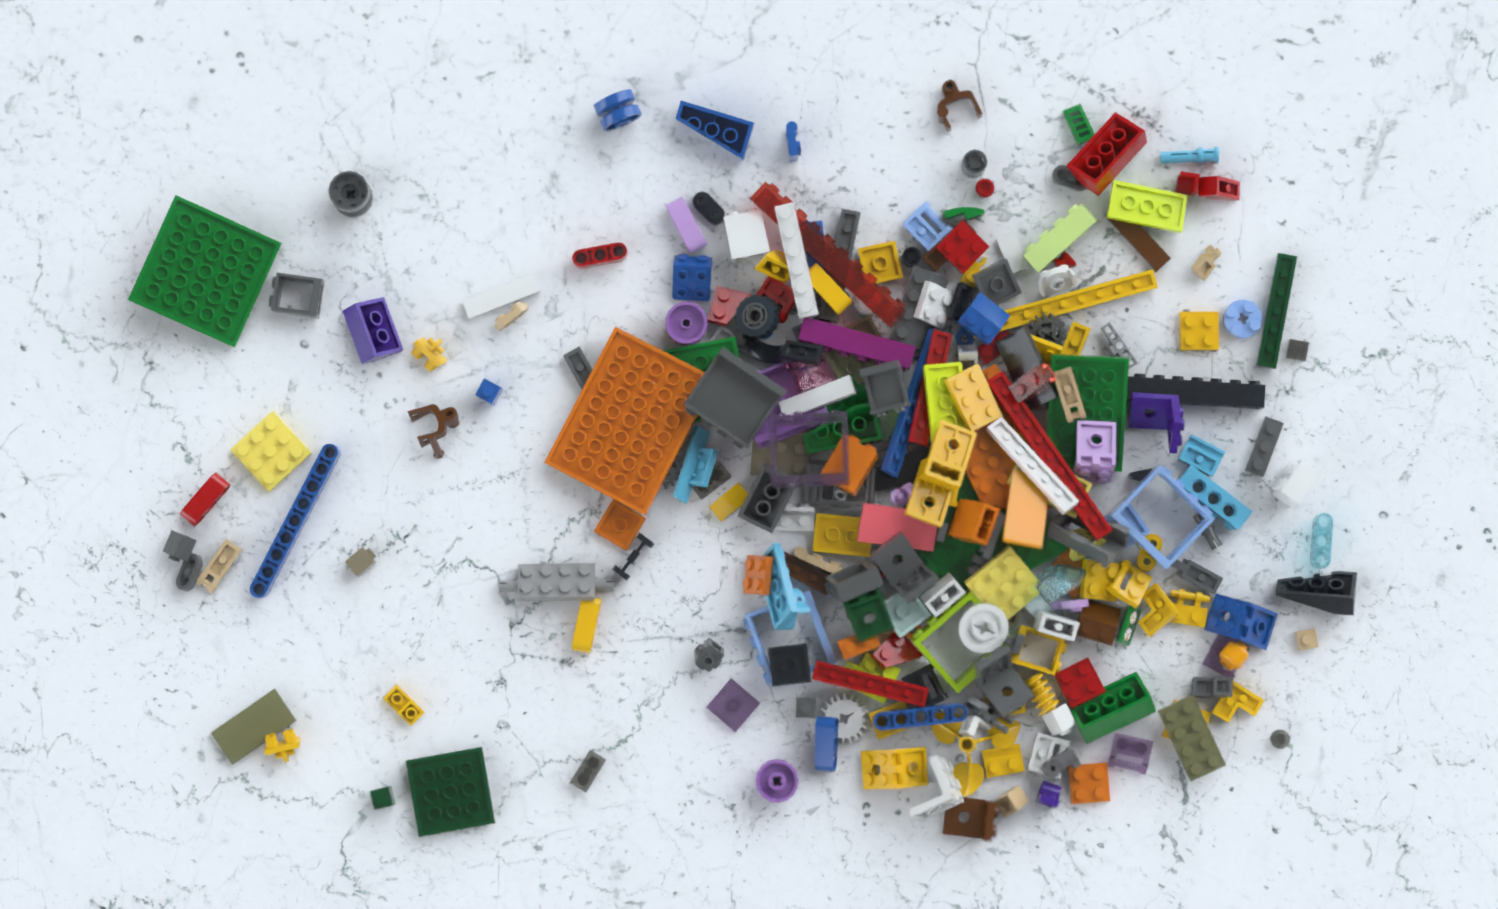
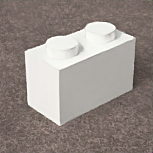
M948 573L933 588L922 594L920 598L934 616L937 617L966 592L955 578Z
M1038 609L1033 628L1038 632L1074 641L1080 623L1075 619Z

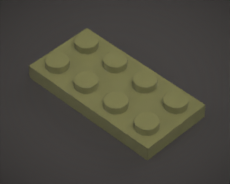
M1190 695L1158 710V714L1190 781L1226 766L1194 695Z

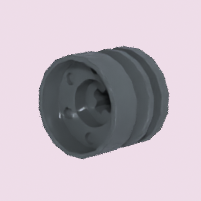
M341 172L330 182L328 189L329 197L337 210L344 216L358 217L366 213L371 207L373 201L372 190L364 177L357 172ZM349 195H355V198L352 199L349 197Z

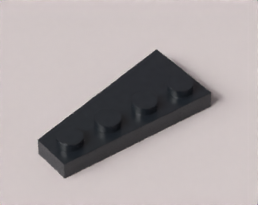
M930 443L927 446H922L906 453L898 478L891 477L882 471V465L878 466L876 491L900 487L907 483L914 484L921 460L929 455ZM867 478L865 479V481H864V483H863L864 486H865V489H866Z

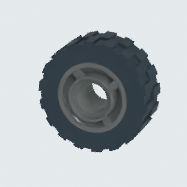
M751 295V297H746L745 300L739 303L735 318L736 325H738V329L743 334L761 339L762 337H768L777 329L780 321V312H778V307L772 300L761 295ZM760 313L759 320L755 321V315Z

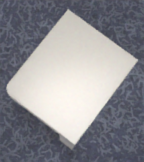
M976 344L957 345L958 362H962V367H971L978 364Z
M975 715L967 716L958 734L963 737H972L976 740L981 738L984 730H991L992 726Z

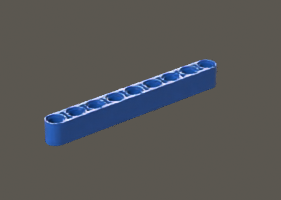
M326 444L322 447L250 585L252 596L265 598L270 593L340 458L341 452L336 445ZM329 448H334L336 452L332 458H328L326 455ZM320 465H325L327 468L326 473L323 475H319L317 471ZM311 482H316L318 485L317 490L314 492L309 490ZM303 499H307L309 502L306 509L300 507V501ZM294 516H298L300 519V523L297 526L291 524V519ZM285 533H289L291 536V540L288 543L282 541V536ZM276 550H280L282 553V557L278 561L273 558V553ZM267 567H271L273 570V575L269 578L264 575ZM262 584L264 587V592L261 595H258L255 591L256 586Z

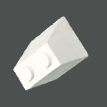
M749 208L745 210V213L738 214V211L729 212L727 216L723 217L732 264L760 259L770 252L761 209Z

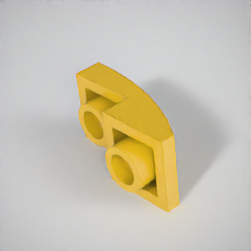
M397 684L383 697L410 726L425 713Z

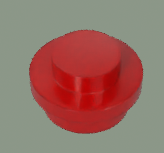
M986 178L979 180L975 186L976 193L983 198L990 197L995 189L993 182Z

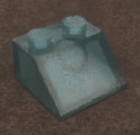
M1059 563L1053 567L1048 565L1041 571L1042 574L1037 577L1038 581L1035 587L1046 603L1050 604L1078 587L1087 572L1085 569Z

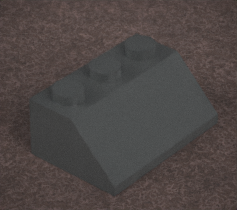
M764 461L737 517L773 533L798 482L781 469Z

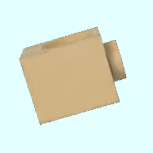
M1018 785L1003 793L994 802L999 806L1002 815L1006 817L1018 811L1029 800Z

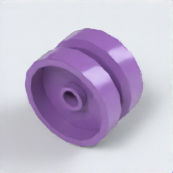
M680 302L674 305L668 311L665 319L669 337L675 343L682 346L699 343L705 337L708 329L704 310L692 302ZM685 320L690 322V325L687 327L683 325Z
M769 760L757 772V789L762 797L771 802L786 801L797 790V772L785 760ZM775 777H780L781 782L779 784L774 783L773 779Z

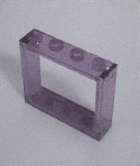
M836 409L832 410V413H824V411L817 410L813 411L812 414L797 411L793 412V415H785V413L779 412V414L769 416L772 488L850 484L847 412L837 411ZM842 422L843 473L778 476L777 426Z

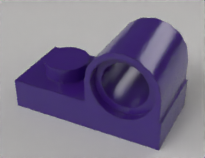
M1043 780L1035 802L1050 808H1057L1060 802L1058 798L1062 787Z

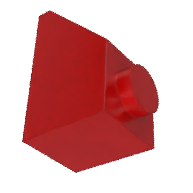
M1221 176L1199 177L1198 196L1207 199L1237 201L1240 199V181Z

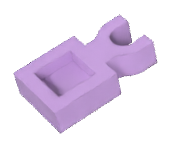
M1088 599L1052 602V610L1070 609V612L1082 611V607L1089 606Z

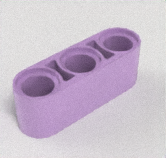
M683 197L666 204L665 206L690 254L707 246Z

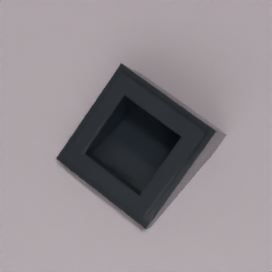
M1152 468L1131 472L1128 474V478L1141 482Z

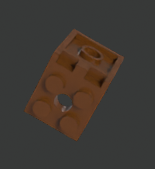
M963 797V803L945 811L942 834L981 838L984 841L992 842V837H996L997 826L994 825V818H998L999 806L993 800ZM960 812H968L969 820L967 822L959 821L958 815Z

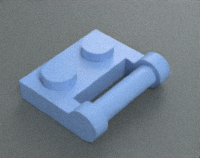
M927 201L902 223V226L927 252L953 229L950 225H946L930 208V204ZM923 212L942 230L939 234L920 216Z

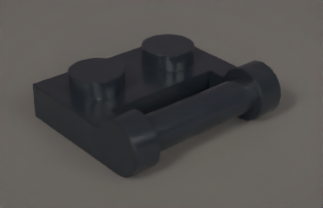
M931 664L901 678L903 682L927 687L921 676L927 673L938 697L933 699L928 690L925 706H932L949 698L947 693H944L933 670L934 667Z

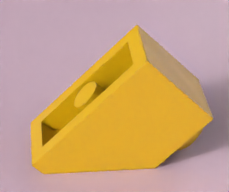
M778 249L767 253L755 267L757 271L783 283H786L790 278L785 253Z

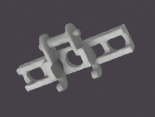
M1110 322L1100 328L1110 343L1108 346L1105 344V348L1102 350L1106 349L1108 354L1114 357L1117 355L1123 357V354L1127 352V357L1131 358L1134 362L1132 365H1129V369L1138 363L1129 351L1132 348H1127L1120 338L1122 334L1118 335ZM1109 326L1112 332L1107 333L1105 327ZM1112 334H1114V335L1116 336V337L1113 338V339L1110 338V336H1111ZM1117 342H1121L1123 344L1122 349L1116 348ZM1111 345H1113V347L1117 351L1115 355L1109 348Z

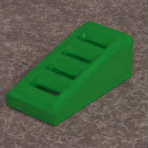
M1081 104L1062 111L1077 146L1088 142L1095 135ZM1076 111H1079V113H1080V114L1075 115V116H1073V117H1070V116H1069V114H1071V113H1073V112H1076ZM1082 118V121L1073 124V120ZM1085 125V128L1076 131V127ZM1087 131V135L1079 137L1078 134Z

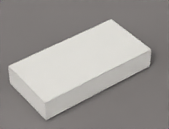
M1014 232L996 239L1002 256L1008 260L1013 274L1029 268Z

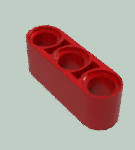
M616 242L579 249L574 252L572 260L577 268L585 269L624 261L627 258L628 251L623 243ZM618 247L624 249V254L620 257L614 255V250ZM598 251H603L605 258L597 260L595 254ZM579 255L587 257L583 264L576 262V258Z
M215 472L185 505L180 515L194 527L197 526L226 493L231 484Z

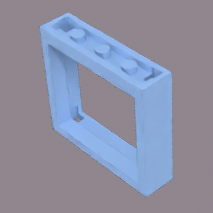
M1156 465L1109 516L1115 522L1129 528L1128 534L1163 568L1168 569L1215 518L1212 516L1213 512L1206 505L1202 507L1198 503L1199 498L1194 493H1188L1184 489L1186 486L1179 479L1174 480L1170 476L1172 472L1164 465L1162 467ZM1157 474L1203 517L1197 526L1167 557L1158 551L1120 514Z
M810 590L803 593L808 608H810L811 618L827 658L823 662L835 664L837 661ZM766 606L745 614L746 619H743L746 630L750 629L753 637H750L753 649L757 647L760 654L756 656L760 667L764 665L766 673L763 674L766 684H771L773 687L771 667L752 619L770 612L769 607ZM815 665L810 666V673L813 672Z

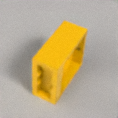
M1019 625L1017 635L1021 634L1026 637L1028 632L1057 641V646L1050 669L1019 660L1020 654L1011 652L1012 663L1050 675H1055V672L1059 673L1062 664L1059 658L1061 654L1065 653L1067 647L1065 639Z

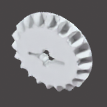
M987 603L970 607L968 611L964 612L958 625L959 636L963 644L968 649L977 653H988L1000 647L1005 641L1009 629L1008 620L1002 610L995 605ZM986 623V627L989 630L980 632L981 630L976 625Z
M837 694L830 697L822 705L819 716L835 717L838 720L840 719V714L849 715L853 712L847 719V724L844 722L838 723V743L848 744L858 740L865 733L869 723L866 706L859 698L851 694Z

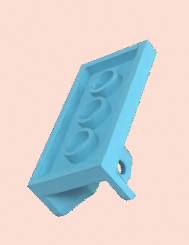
M773 543L762 555L773 557L769 595H766L774 630H792L795 627L797 614L808 613L810 608H808L801 590L792 588L781 544Z

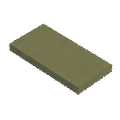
M273 689L211 732V734L233 765L264 744L266 735L272 733L277 735L297 720L277 690Z

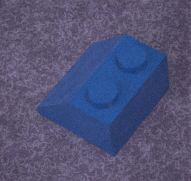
M979 292L956 323L987 346L1001 330L1010 315Z

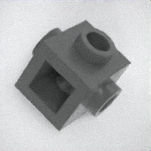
M708 638L703 645L699 644L694 650L695 664L700 669H705L708 672L713 668L716 669L724 657V648L711 638Z

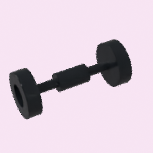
M640 532L636 537L642 543L636 550L632 551L626 559L627 562L623 568L620 569L616 565L612 568L614 572L626 581L630 576L624 571L630 564L634 563L640 555L639 552L645 544L650 548L654 546V543Z

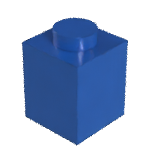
M484 378L475 395L494 406L503 389Z

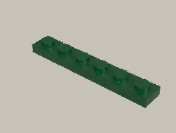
M1283 253L1277 254L1256 366L1276 369L1297 256Z

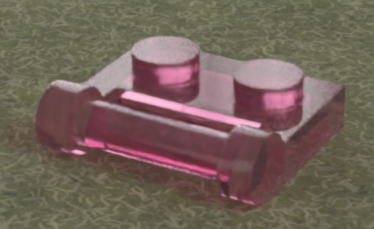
M823 355L818 367L802 372L799 371V368L809 364L792 361L786 363V368L791 373L800 394L834 381Z

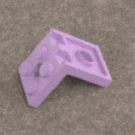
M1077 420L1076 461L1072 472L1088 482H1096L1097 484L1110 483L1116 465V422ZM1098 437L1101 439V443L1094 444L1091 438Z

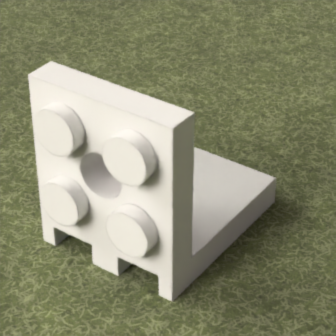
M936 755L929 758L943 794L909 810L911 817L923 821L964 802L960 792V782L953 775L954 767L952 763Z

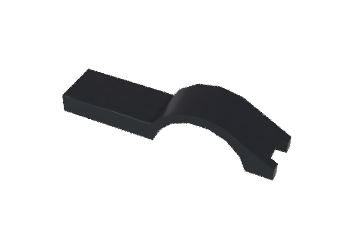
M745 334L742 335L743 339H746L744 345H738V351L766 363H777L786 360L818 366L824 353L823 346L786 340L785 344L775 346Z

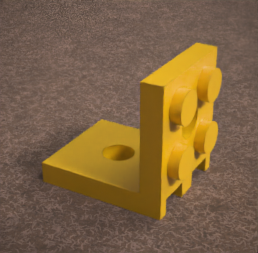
M926 747L861 751L863 790L900 789L929 785ZM877 766L880 767V774L877 771Z

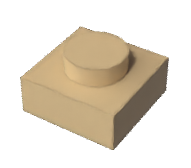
M1315 628L1295 632L1299 651L1319 647Z

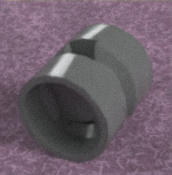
M980 150L968 151L961 163L962 172L969 178L981 176L987 167V157Z

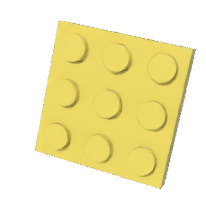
M274 411L268 414L230 449L268 492H271L312 454Z
M1009 545L964 581L982 604L995 605L1002 610L1007 620L1045 590L1044 586Z

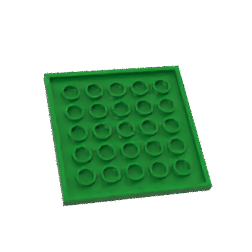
M175 195L128 300L235 348L282 243Z

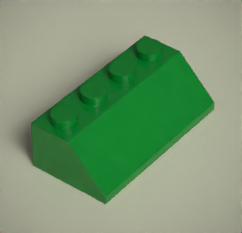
M1137 672L1105 686L1106 693L1071 709L1069 704H1067L1086 744L1156 712L1152 697Z

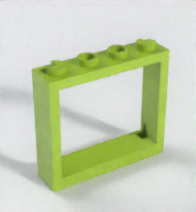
M969 589L964 590L966 593L940 615L930 617L926 622L927 625L922 629L918 628L910 639L957 694L975 679L976 663L981 658H987L992 655L993 651L983 654L960 676L953 680L924 647L922 642L969 600L975 606L982 604ZM1004 641L1003 644L1000 646L1001 648L1004 647L1005 645H1007V644H1004L1005 641Z

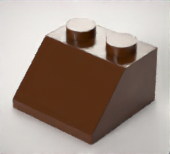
M1088 599L1089 606L1082 607V611L1079 612L1077 622L1080 624L1076 636L1112 646L1121 609Z

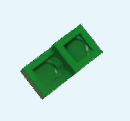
M960 207L943 211L945 221L963 215L967 222L985 214L984 209L974 207Z

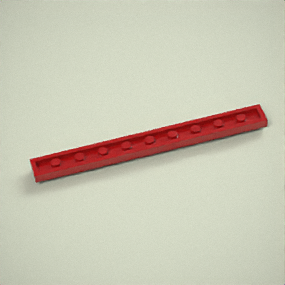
M1001 371L989 379L987 383L990 390L1033 452L1079 501L1073 507V510L1094 540L1098 541L1113 530L1004 372Z

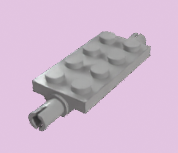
M595 563L518 564V578L516 580H499V592H516L518 602L595 600V592L597 590H615L614 578L597 579L595 577Z

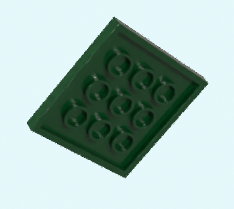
M483 747L406 760L419 837L496 823Z

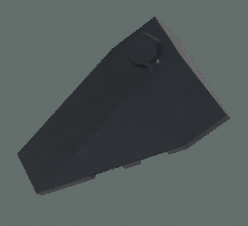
M1334 571L1331 572V575L1326 576L1313 574L1312 578L1304 579L1299 576L1278 579L1276 596L1333 614L1354 615L1357 572Z

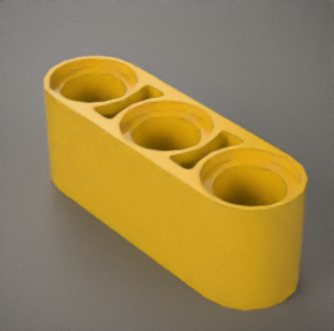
M817 263L809 268L813 289L838 315L853 303L847 294Z
M595 598V600L581 601L571 650L590 654L602 599Z

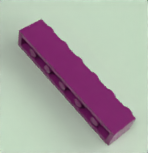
M811 318L803 319L798 341L802 343L823 346L825 352L835 350L838 351L840 356L849 357L853 355L857 356L859 361L868 362V359L876 361L875 365L898 360L900 361L902 372L910 370L916 348L913 345Z

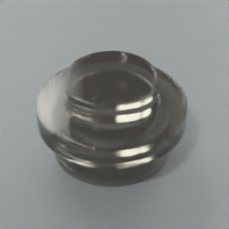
M1278 729L1271 734L1270 742L1275 748L1283 749L1288 746L1290 737L1286 731Z

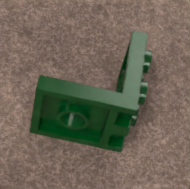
M879 587L843 602L846 616L850 620L858 644L895 630ZM873 614L875 620L872 623H867L864 620L866 615Z

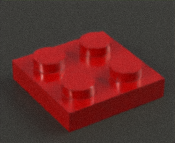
M961 220L935 248L961 274H964L990 246Z
M1089 658L1081 660L1054 675L1071 709L1106 693Z

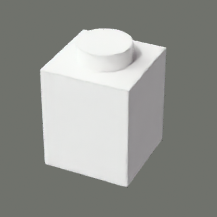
M1066 703L1042 716L1052 736L1057 734L1064 736L1072 731V726L1077 724Z

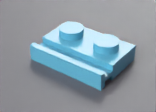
M1191 434L1178 460L1188 465H1193L1199 471L1213 477L1225 451Z

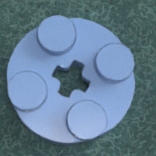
M1237 300L1227 307L1223 315V324L1226 331L1237 338L1251 337L1261 327V311L1252 301ZM1240 314L1247 316L1246 324L1238 322L1237 318L1240 317Z

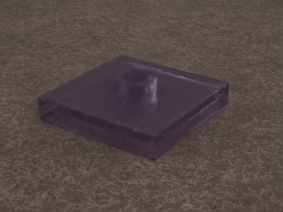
M731 678L706 708L736 732L760 702Z

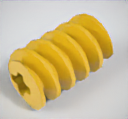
M1043 672L1037 673L1024 681H1027L1026 685L1028 688H1031L1032 693L1035 695L1031 702H1038L1035 709H1042L1039 716H1043L1056 709V705L1059 702L1058 699L1052 700L1055 693H1048L1051 686H1044L1048 680H1041L1044 675Z

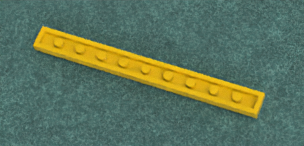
M1153 269L1004 310L1010 317L999 332L1029 324L1030 320H1036L1035 315L1039 318L1042 317L1043 312L1046 316L1052 313L1055 317L1156 289L1158 286Z

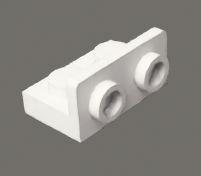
M787 503L776 525V531H814L815 507H811V504H799V507H792L791 503Z

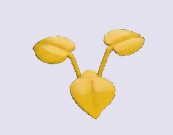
M944 712L934 713L935 718L942 719ZM954 712L955 717H960L957 713ZM998 718L997 721L1009 729L1007 734L992 726L991 730H987L989 736L976 740L972 737L962 738L958 734L963 721L931 725L934 735L940 742L952 744L957 737L960 741V749L966 752L968 763L960 762L956 764L953 771L954 777L960 782V792L963 796L966 797L974 793L984 780L983 767L977 763L972 764L970 753L976 749L977 743L991 739L995 747L1000 749L1009 748L1017 739L1021 728L1019 722L1015 720L1011 725Z

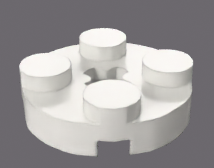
M1064 264L1042 271L1039 274L1038 288L1042 296L1045 297L1046 295L1050 298L1070 292L1069 289L1072 286H1076L1077 279L1068 265Z

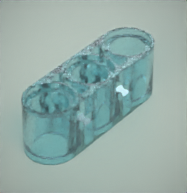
M1328 513L1316 515L1312 522L1310 563L1316 569L1328 567L1331 561L1333 518ZM1320 517L1326 518L1327 525L1325 527L1319 525ZM1319 536H1323L1326 539L1324 546H1320L1317 543ZM1318 555L1324 557L1325 562L1322 566L1316 562Z

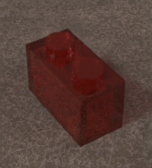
M1045 363L1032 368L1010 385L1009 389L1018 403L1032 399L1057 380L1049 365Z

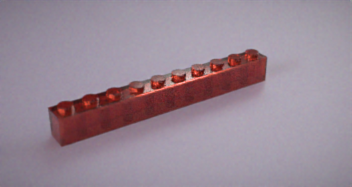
M764 182L750 197V200L778 225L774 207L791 203L792 201L787 196L783 198L778 194L780 190L773 183L769 185ZM800 208L796 210L804 250L892 329L906 314L904 309L906 305L899 298L894 300L890 296L892 292L884 285L880 287L876 283L878 279L870 272L866 274L862 270L863 266L856 259L852 261L848 258L849 253L842 246L837 248L834 245L836 241L829 234L824 236L820 232L822 228L816 222L810 223L806 219L808 215Z

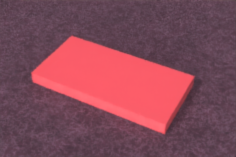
M863 503L857 541L883 545L902 532L913 549L933 551L937 527L904 515L906 508Z

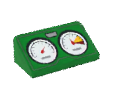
M1130 605L1127 606L1115 640L1116 642L1127 646L1130 645L1141 614L1140 609Z

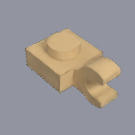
M1209 245L1205 250V254H1201L1191 267L1192 271L1205 281L1216 267L1214 261L1220 257L1222 252L1218 248L1214 249L1212 245Z

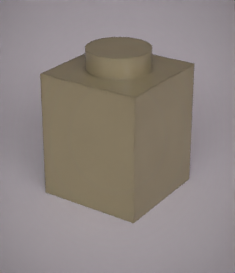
M362 547L347 559L345 563L357 577H360L377 563L374 559L377 556L370 548Z

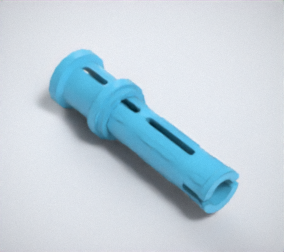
M1198 147L1192 151L1160 152V163L1197 162V164H1203V162H1215V164H1219L1218 147H1214V149Z

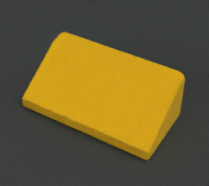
M738 482L711 504L709 508L722 522L743 504L748 493Z

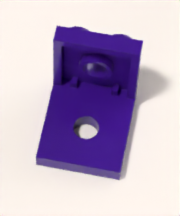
M1132 392L1128 428L1167 430L1169 453L1177 454L1178 446L1182 445V435H1180V432L1184 431L1185 426L1183 408L1180 407L1179 395ZM1147 409L1154 410V412L1150 414L1146 413L1145 411Z

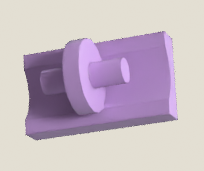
M907 483L895 488L889 496L891 503L900 507L906 506L913 488L912 484Z

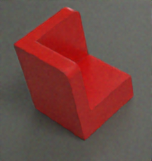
M1181 171L1177 177L1175 193L1195 196L1200 174Z

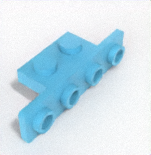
M695 426L673 497L683 503L688 502L693 486H708L718 455L717 450L705 448L709 432L700 426Z

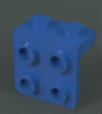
M687 254L674 255L673 299L690 301L710 300L713 257L706 255L689 256Z

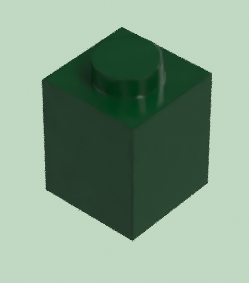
M392 786L370 791L374 810L396 804Z

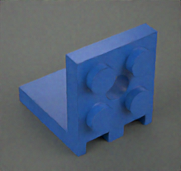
M1215 594L1204 630L1267 650L1278 614L1247 601ZM1229 612V619L1225 621L1224 617Z

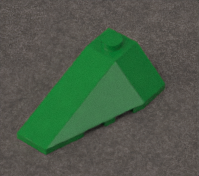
M869 402L855 405L804 434L806 452L810 454L835 449L843 435L848 437L853 435L860 440L859 443L880 440L884 437L880 417L876 418V415H870L871 408Z

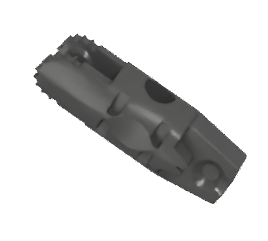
M971 696L966 703V706L973 710L974 715L980 717L1004 734H1007L1009 729L997 721L998 718L1011 725L1015 721L1010 716L1002 719L995 708L983 699L978 700Z

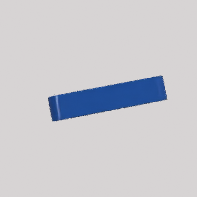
M950 703L880 711L874 714L873 724L879 730H890L961 722L967 718L968 710L961 703ZM955 708H963L964 713L961 717L954 716ZM942 709L944 711L942 719L935 718L934 713L936 710ZM919 711L925 713V719L921 722L915 719V715ZM898 714L906 715L904 723L899 724L896 722ZM879 716L887 718L885 725H877L876 721Z

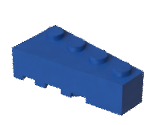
M680 101L676 120L744 160L755 125L754 122Z

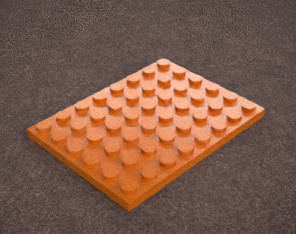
M615 327L544 463L646 516L698 417L697 414L693 417L684 411L686 407L683 406V403L704 372Z

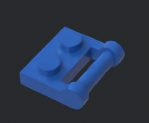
M790 121L786 125L790 162L798 161V156L801 155L800 141H796L795 138L798 126L794 121Z

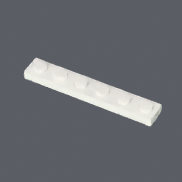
M794 203L775 206L799 319L819 315Z
M1002 417L987 427L986 431L1063 515L1078 504L1079 501Z

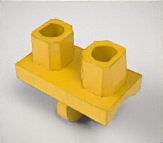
M422 337L413 343L415 347L411 354L416 359H421L425 355L428 361L424 366L430 372L448 361L442 355L445 350L440 347L443 343L441 339L435 342L432 338L426 340Z
M293 729L283 731L284 740L282 741L277 740L276 733L266 735L264 750L266 756L275 754L276 759L283 758L284 762H289L288 756L294 755V749L300 747V737L296 736Z

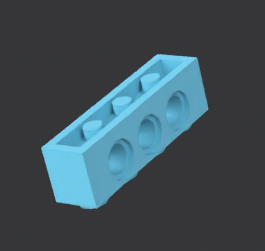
M1189 465L1179 478L1186 486L1184 489L1188 493H1194L1199 498L1198 503L1201 506L1206 505L1213 512L1212 516L1215 519L1219 517L1223 520V525L1231 531L1233 529L1239 530L1253 512L1193 465ZM1195 482L1200 483L1202 486L1200 493H1196L1192 488ZM1210 494H1214L1217 497V502L1214 505L1208 501ZM1225 506L1232 508L1231 516L1224 514L1223 509Z

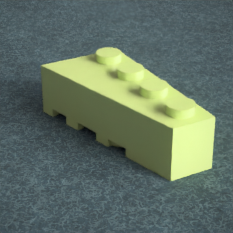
M1084 204L1072 206L1067 211L1069 215L1066 218L1060 217L1053 224L1055 227L1050 232L1046 230L1039 236L1041 240L1038 243L1034 244L1032 242L1024 249L1026 253L1023 256L1038 273L1056 259L1062 251H1065L1072 245L1076 239L1087 232L1090 226L1095 225L1099 221Z

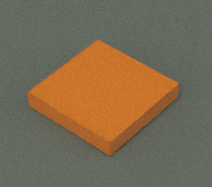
M613 499L594 532L627 551L646 518Z

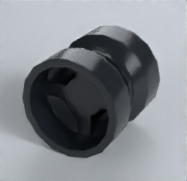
M908 247L902 254V263L908 268L916 267L921 260V252L916 247Z

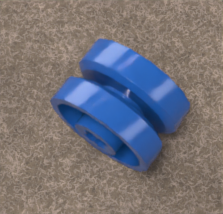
M631 89L611 94L593 105L597 116H604L600 121L604 131L621 128L642 116L639 106L632 104L635 101V97Z

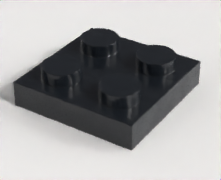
M807 643L768 648L773 687L811 682Z

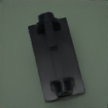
M964 282L957 284L950 309L947 312L948 320L958 321L969 307L975 287L968 286Z

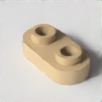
M518 301L510 308L512 311L506 315L503 313L495 319L497 323L494 326L499 332L528 311L529 307L525 302L520 303Z

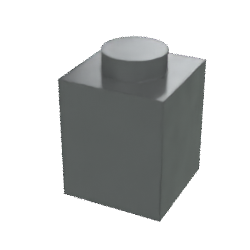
M171 530L163 552L169 554V559L177 562L182 559L188 562L197 540Z
M796 698V717L815 718L816 699Z

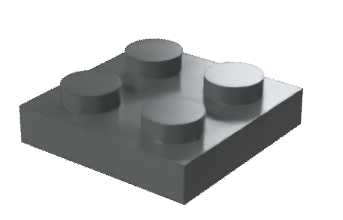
M1006 258L971 275L978 292H981L996 305H1000L1022 293Z

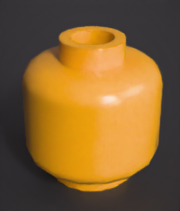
M1237 641V643L1228 642L1220 652L1221 664L1229 670L1240 669L1249 657L1246 651L1247 647L1240 641Z

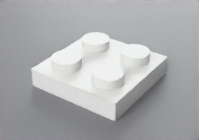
M925 281L913 317L936 328L943 329L954 292L933 282Z

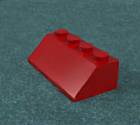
M1115 112L1067 164V168L1086 189L1099 196L1147 143L1145 130Z

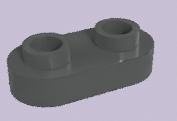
M1059 165L1054 169L1052 178L1056 184L1077 192L1086 190L1083 185H1077V178L1067 166ZM1059 173H1064V174H1065V178H1064V179H1060V178L1058 177V174H1059Z
M191 553L188 562L183 560L176 579L178 589L188 592L194 588L203 566V559L200 555Z

